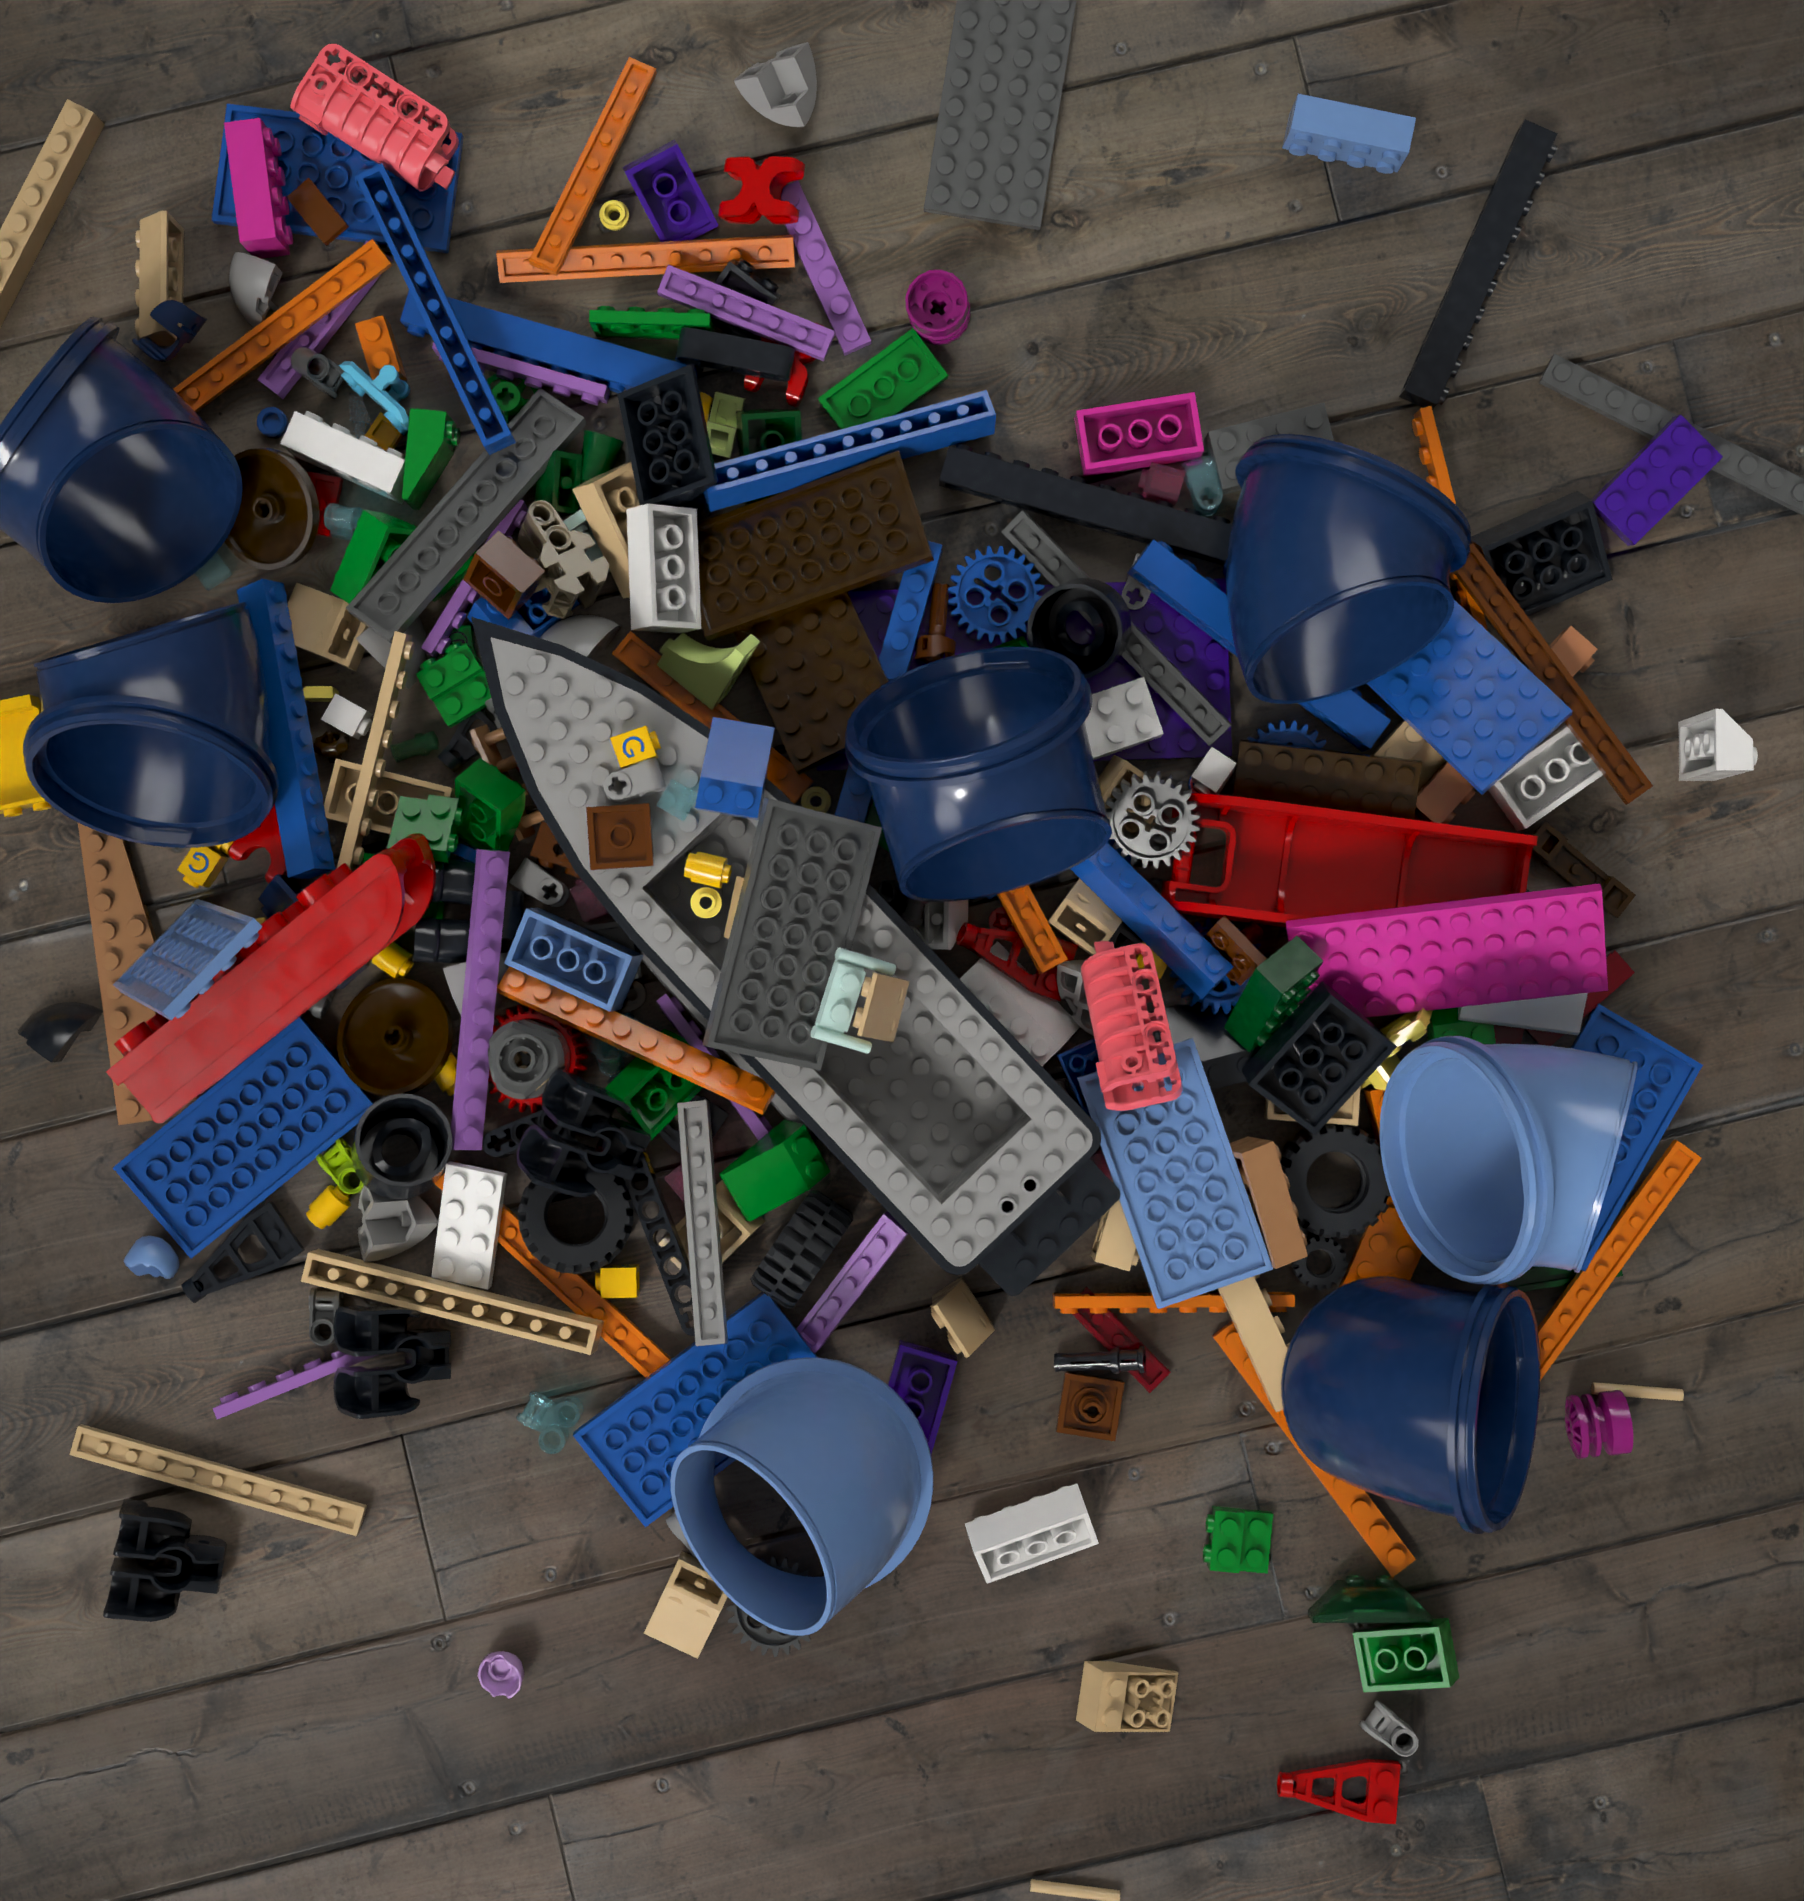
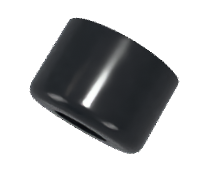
M1091 578L1069 580L1045 593L1035 604L1028 621L1027 634L1029 645L1032 648L1045 649L1064 655L1076 664L1085 678L1093 677L1113 664L1126 649L1131 636L1129 609L1122 596L1110 585L1100 580ZM1081 610L1086 612L1091 618L1095 630V639L1092 643L1079 644L1069 637L1066 631V621L1072 611Z
M395 1094L384 1097L372 1104L362 1115L358 1123L351 1151L354 1170L362 1183L380 1196L390 1199L416 1197L428 1191L441 1177L451 1154L452 1132L443 1112L429 1100L412 1094ZM397 1134L412 1138L419 1150L417 1158L401 1167L388 1165L383 1160L381 1153L385 1140Z

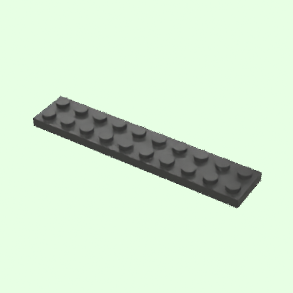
M539 388L508 424L516 443L491 455L485 450L346 607L347 611L392 644L394 632L404 633L542 476L552 452L555 450L563 451L587 424L584 417Z

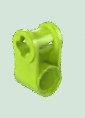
M338 1138L336 1144L324 1154L317 1155L316 1160L344 1193H361L364 1188L361 1180L357 1188H353L349 1183V1176L355 1172L352 1163V1148L344 1139Z

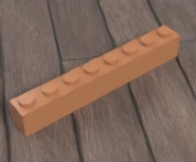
M1572 626L1564 629L1549 645L1572 677L1578 671L1583 673L1595 661L1591 656L1598 650ZM1445 761L1418 791L1415 814L1423 821L1448 824L1455 817L1456 814L1453 810L1459 803L1465 805L1476 793L1473 790L1474 787L1454 767Z

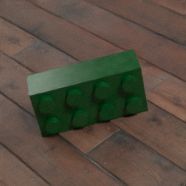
M1298 936L1294 937L1256 967L1224 1028L1248 1052L1258 1045L1262 1048L1272 1037L1273 1033L1302 1004L1300 1002L1310 993L1311 989L1309 986L1319 978L1320 974L1317 971L1322 965L1323 960Z

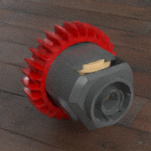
M517 1005L518 1014H515L511 1009H507L506 1014L508 1018L505 1019L498 1015L496 1019L500 1025H493V1035L489 1040L488 1084L493 1083L494 1087H492L489 1093L500 1092L501 1095L498 1099L500 1103L507 1098L510 1099L508 1104L510 1109L514 1108L517 1103H520V1112H524L527 1105H530L531 1113H536L538 1105L541 1104L542 1107V1096L546 1083L556 1070L561 1069L578 1075V1071L587 1070L588 1067L580 1064V1060L588 1058L587 1054H580V1049L586 1047L587 1043H578L577 1039L583 1033H573V1027L529 1007L528 1012H525L523 1005Z

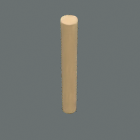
M1593 1382L1591 1385V1392L1595 1395L1604 1391L1621 1390L1625 1397L1683 1401L1684 1398L1683 1389L1596 1382Z
M1035 1879L1030 1881V1892L1100 1901H1120V1890Z

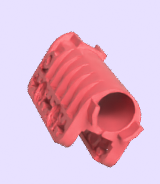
M337 44L326 45L312 63L293 95L290 108L300 114L298 119L324 136L328 132L375 163H383L386 170L421 192L430 188L434 182L447 190L455 171L446 165L457 150L459 139L455 131L450 127L446 115ZM339 53L338 57L341 61L338 63L334 62L330 66L328 56L330 54L335 56ZM323 81L324 84L321 89H318V84ZM447 134H449V139L451 141L450 145H447L445 143L443 144V141Z
M1094 942L1096 954L1089 957L1082 964L1081 976L1099 1062L1096 1063V1068L1106 1108L1115 1111H1125L1177 1099L1183 1091V1085L1151 948L1142 943L1114 948L1113 942ZM1137 954H1142L1144 969L1138 968ZM1143 979H1148L1150 989L1144 990L1142 985ZM1146 1003H1153L1155 1008L1153 1013H1148ZM1154 1031H1160L1161 1041L1155 1042ZM1164 1053L1165 1060L1167 1061L1166 1064L1159 1065L1158 1054ZM1168 1076L1172 1084L1171 1091H1166L1164 1087V1078ZM1137 1086L1144 1087L1141 1091H1134V1088Z

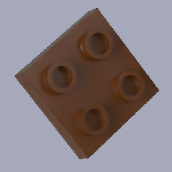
M1223 916L1204 936L1234 966L1226 976L1230 980L1236 981L1239 986L1253 974L1256 967L1267 960L1253 945L1264 935L1262 928L1253 921H1250L1243 930L1239 931L1226 916Z
M1065 1371L1056 1432L1116 1441L1125 1382L1123 1380Z

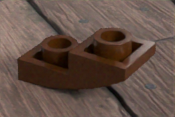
M307 178L287 196L294 208L326 246L349 227L310 178Z

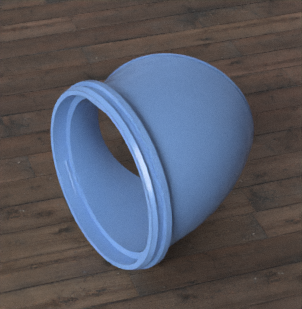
M1444 1036L1431 1039L1408 1053L1393 1071L1383 1096L1380 1114V1150L1384 1174L1392 1201L1405 1229L1420 1251L1444 1273L1473 1284L1498 1285L1513 1281L1525 1274L1532 1266L1568 1271L1574 1269V1272L1579 1273L1587 1255L1611 1177L1631 1101L1638 1062L1633 1061L1630 1063L1628 1059L1573 1048L1532 1044H1481L1478 1041L1463 1036Z
M808 1357L789 1359L773 1363L749 1374L735 1384L721 1398L707 1418L699 1438L677 1456L671 1471V1495L674 1510L683 1534L696 1558L716 1585L739 1608L763 1625L784 1634L804 1636L817 1632L863 1589L891 1573L913 1549L922 1533L931 1507L933 1495L932 1457L922 1427L905 1401L881 1379L859 1367L838 1360ZM717 1452L733 1457L747 1465L764 1478L782 1496L799 1518L813 1542L820 1558L824 1576L808 1577L780 1571L756 1558L736 1539L722 1516L715 1493L714 1466Z

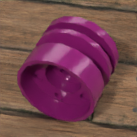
M929 270L918 275L909 285L905 296L906 311L912 327L921 339L935 345L948 344L957 340L967 330L971 319L968 295L962 281L953 273L944 270ZM936 307H938L940 310L944 309L945 313L944 315L940 316L939 313L934 312V309Z
M1621 1390L1599 1392L1596 1405L1589 1393L1583 1394L1581 1399L1577 1395L1566 1397L1565 1427L1572 1451L1577 1459L1587 1458L1588 1454L1592 1457L1600 1456L1602 1444L1609 1456L1632 1452V1419L1627 1400Z

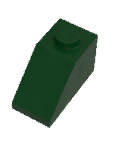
M558 450L553 451L545 472L537 481L535 501L544 500L549 502L560 517L571 516L576 513L579 503L572 489L580 485L583 455Z

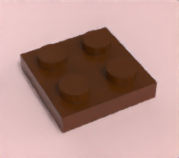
M650 803L586 807L590 870L654 866Z

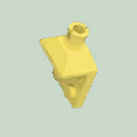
M1422 1008L1418 1012L1405 1013L1380 1029L1397 1047L1361 1085V1089L1372 1084L1375 1089L1386 1090L1393 1071L1401 1062L1396 1053L1401 1050V1045L1409 1039L1414 1042L1426 1034L1433 1010L1426 1011Z

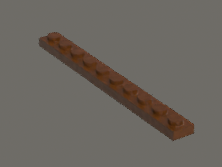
M1472 543L1466 563L1459 570L1454 571V574L1517 659L1573 710L1572 715L1564 721L1625 805L1629 804L1653 787V785L1477 547Z

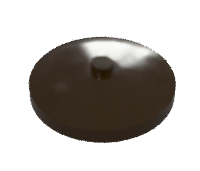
M254 448L236 454L234 457L242 477V500L235 524L224 541L225 544L241 561L258 569L274 570L297 563L311 549L319 528V502L310 477L295 459L280 450Z
M405 978L382 980L361 991L347 1007L338 1029V1056L345 1073L360 1088L383 1097L395 1094H413L431 1083L445 1066L453 1043V1024L444 1001L427 986Z

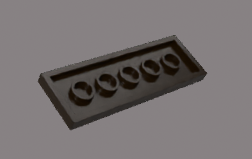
M1240 739L1233 796L1414 820L1422 761Z

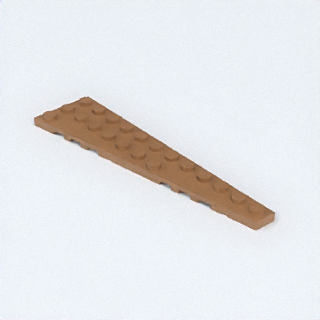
M78 823L110 1066L112 1067L124 1057L114 1043L143 1021L146 1023L157 1014V1012L121 993L113 984L157 939L147 907L144 905L140 893L141 887L138 877H135L131 864L132 858L125 841ZM113 1081L118 1125L153 1121L151 1115L126 1085L122 1083L117 1086ZM204 1093L198 1094L170 1118L176 1117Z

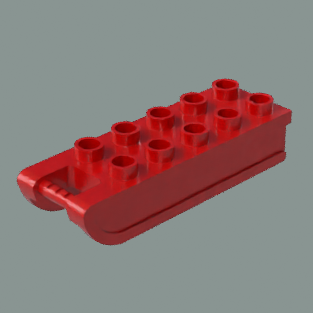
M1192 793L1188 801L1194 800L1198 803L1197 807L1192 811L1201 812L1200 818L1194 820V822L1201 824V827L1220 829L1225 832L1227 837L1221 883L1218 887L1190 884L1195 842L1187 841L1191 846V850L1189 853L1181 850L1182 858L1180 861L1174 857L1171 881H1163L1161 896L1183 915L1221 919L1223 916H1226L1229 921L1243 923L1253 921L1258 925L1286 928V921L1525 893L1533 847L1537 846L1538 836L1237 796ZM1172 808L1171 818L1178 817V810Z
M412 833L398 841L391 848L382 850L372 856L355 871H352L346 863H343L330 874H324L296 896L298 901L283 912H277L261 924L263 927L257 932L259 934L258 939L248 948L242 947L235 955L237 959L234 964L226 971L220 970L212 978L214 980L213 985L204 994L200 995L198 993L189 1002L191 1007L182 1017H174L171 1021L157 1013L146 1023L145 1021L141 1022L114 1043L124 1057L108 1069L106 1073L117 1086L124 1083L156 1123H163L198 1094L207 1091L421 920L431 903L436 884L435 861L426 837L420 833Z

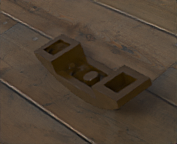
M1543 821L1534 832L1533 836H1538L1537 846L1533 847L1532 852L1572 887L1601 884L1603 910L1613 917L1618 918L1636 896L1614 876H1608L1567 842L1568 839L1548 822Z

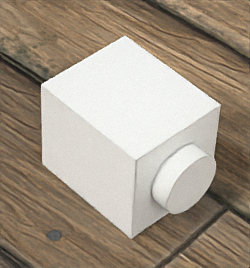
M335 693L321 720L359 740L361 735L365 736L372 725L370 718L373 714Z
M1211 747L1191 776V782L1195 784L1193 788L1201 794L1219 795L1236 771L1237 763Z

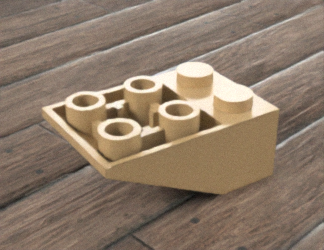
M296 582L288 601L296 647L357 671L366 649L356 638L368 626L347 611L346 607L349 604L344 600Z
M1079 878L1049 918L1048 923L1092 956L1096 954L1094 942L1109 941L1122 923V920Z
M876 972L872 973L871 978L865 976L861 996L866 997L864 1008L857 1007L853 1027L858 1028L857 1035L894 1042L910 981Z
M962 1277L932 1296L931 1315L940 1329L944 1326L947 1328L948 1341L957 1355L962 1352L968 1358L995 1331L994 1325Z
M683 1551L681 1552L644 1634L698 1659L728 1596L716 1585L694 1556Z
M1084 1661L1076 1721L1094 1732H1170L1178 1672L1111 1661Z

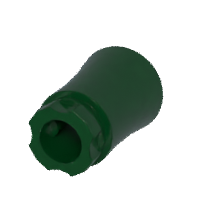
M584 430L580 484L613 469L624 442L604 434Z

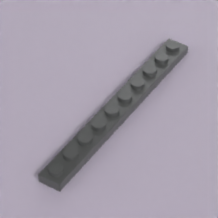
M1556 354L1551 357L1539 381L1543 386L1649 439H1652L1672 417L1678 416ZM1688 421L1723 456L1711 470L1804 515L1803 478Z
M1022 510L1002 531L1022 554L1026 555L1025 557L1031 563L1035 564L1034 566L1054 587L1069 580L1090 578L1025 510ZM1078 610L1079 613L1093 626L1089 615L1086 612ZM1131 621V636L1121 656L1145 678V681L1210 746L1232 724Z

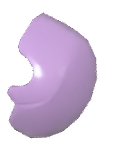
M497 1651L485 1656L479 1666L478 1678L481 1686L491 1693L492 1697L505 1695L510 1699L521 1689L524 1670L522 1662L516 1655L505 1651Z

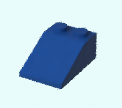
M713 717L695 808L697 810L759 820L775 727Z

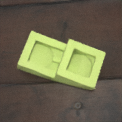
M718 391L715 392L710 418L706 425L712 454L727 458L731 457L737 435L736 411L743 410L745 398Z

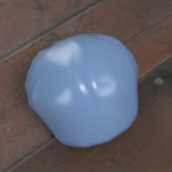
M144 1236L136 1240L124 1258L125 1265L137 1276L151 1274L153 1277L161 1276L165 1279H170L174 1277L179 1269V1259L171 1245L163 1239L154 1236Z

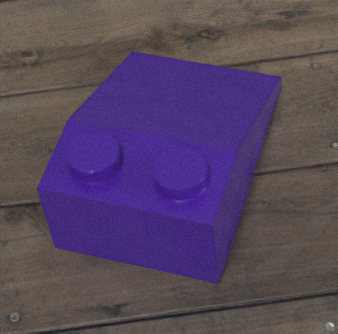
M675 139L622 167L661 242L693 240L719 226Z

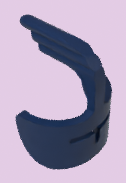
M167 300L157 305L151 311L150 316L173 333L177 340L168 348H161L149 337L141 338L140 340L133 338L132 342L150 358L158 362H167L176 356L185 343H191L208 319L197 314L181 302Z

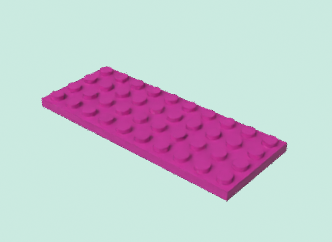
M1601 884L1286 921L1288 942L1298 936L1323 960L1322 965L1317 971L1320 974L1319 978L1309 986L1311 989L1310 993L1300 1003H1303L1323 981L1346 999L1364 1017L1418 1012L1422 1008L1429 1011L1608 991Z

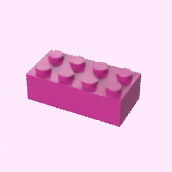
M261 118L225 122L224 127L240 243L252 256L261 259L290 255L289 245L293 244V235L290 226L286 225L285 215H289V205L287 198L282 195L281 186H285V175L282 167L278 165L277 157L282 155L279 139L273 136L271 128H267Z
M1195 392L1077 410L1074 417L1083 477L1200 459L1204 452Z

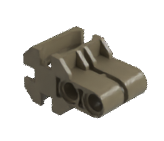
M544 500L533 502L518 533V542L525 554L536 559L540 567L545 570L534 591L536 593L547 588L551 594L550 601L542 604L543 609L547 615L566 619L573 615L571 609L577 598L584 609L594 604L606 581L609 563L604 556L591 562L586 555V551L596 544L592 537L579 531H569L549 502Z

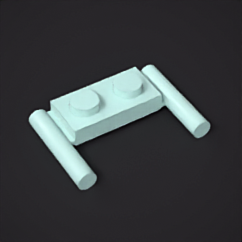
M839 947L835 953V962L833 963L817 1014L816 1023L811 1030V1037L868 1054L872 1047L870 1041L846 1035L844 1031L848 1032L866 975L864 968L893 976L896 971V965Z

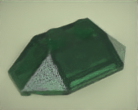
M1356 1575L1346 1576V1580H1337L1308 1609V1617L1312 1623H1433V1616L1403 1585L1394 1580V1577L1387 1575L1376 1576V1580H1364V1577Z

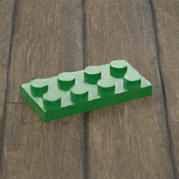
M599 306L597 310H589V323L596 337L679 340L680 331L683 327L714 332L710 313H705L702 309H688L687 313H677L672 308H658L657 312H645V309L641 307H629L627 311H615V308L611 306Z
M912 328L820 396L818 402L839 430L902 413L948 379V374L914 328Z

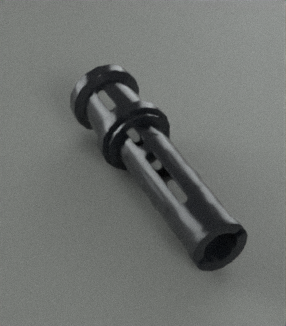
M1139 1346L1138 1349L1126 1350L1114 1347L1111 1348L1110 1352L1055 1353V1372L1111 1370L1112 1373L1120 1374L1121 1371L1139 1370L1140 1373H1146L1145 1347ZM1094 1360L1096 1361V1362H1075V1363L1073 1362V1361H1094Z

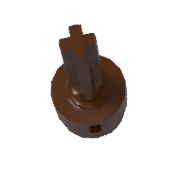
M934 583L932 587L928 635L920 636L916 640L915 659H921L926 664L943 659L944 653L945 658L955 655L956 642L946 637L948 587H950L948 584Z

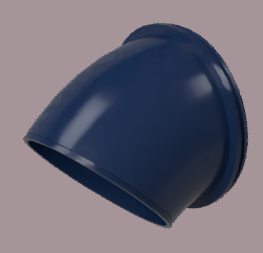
M92 316L83 322L60 346L0 424V530L30 553L61 587L73 595L94 602L123 603L145 599L176 586L197 572L214 556L228 537L238 516L242 500V477L234 455L206 422L154 371L116 341L120 328L113 322L105 325L102 318Z
M1277 434L1263 437L1247 449L1246 453L1239 459L1235 470L1236 479L1242 490L1236 505L1229 537L1226 585L1228 616L1235 650L1246 684L1252 695L1262 701L1278 704L1302 703L1330 697L1361 686L1386 674L1425 648L1442 631L1452 615L1454 599L1450 592L1449 575L1451 572L1459 570L1464 566L1470 553V525L1457 505L1437 488L1410 471L1374 454L1339 442L1305 435Z
M241 602L199 613L33 663L34 667L38 669L36 674L41 696V713L34 718L26 730L23 742V755L26 772L36 791L56 810L84 826L119 839L152 846L173 848L215 846L240 839L259 827L275 804L279 781L275 766L269 758L270 726L268 697L255 630L249 609L245 607L247 603Z
M1032 647L990 648L949 656L917 667L892 679L866 697L851 714L845 732L846 757L853 771L868 781L899 887L904 895L920 901L949 902L1000 894L1060 874L1093 856L1109 841L1112 829L1104 805L1084 722L1092 707V694L1089 683L1083 673L1069 658L1054 651Z
M1377 1276L1345 1284L1317 1303L1303 1319L1290 1342L1284 1360L1281 1379V1398L1286 1422L1294 1440L1306 1457L1324 1472L1359 1489L1405 1505L1456 1517L1461 1528L1468 1533H1493L1504 1528L1511 1520L1527 1480L1534 1448L1539 1409V1336L1535 1313L1528 1296L1517 1287L1509 1286L1507 1283L1498 1285L1485 1284L1479 1292L1431 1286L1398 1277Z

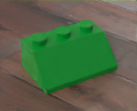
M363 510L330 591L350 604L418 526L384 512Z
M666 1029L661 1031L670 1037L688 1044L685 1038ZM635 1057L605 1089L619 1096L631 1108V1114H628L621 1107H617L616 1110L631 1124L650 1134V1140H652L678 1114L677 1103L689 1102L703 1087Z

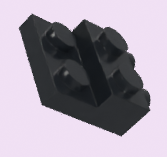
M742 258L739 261L735 259L730 260L715 281L718 285L771 306H775L782 296L777 292L779 287L775 282L767 277L761 280L753 274L755 268ZM711 317L712 322L728 335L748 339L753 336L751 332Z

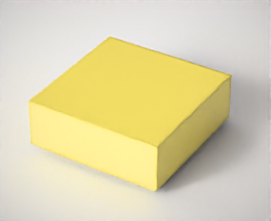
M305 686L303 688L304 698L309 702H331L335 693L339 695V691L332 686Z

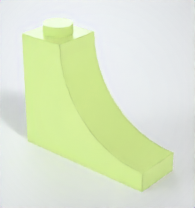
M682 633L675 640L670 638L665 642L659 651L663 655L657 666L709 709L713 710L728 695L760 641L750 634L741 644L735 647L714 648L703 645Z

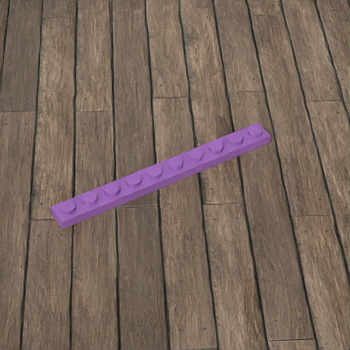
M477 849L451 1121L453 1150H482L489 1078L488 1048L489 1040L493 1035L510 855L508 851Z

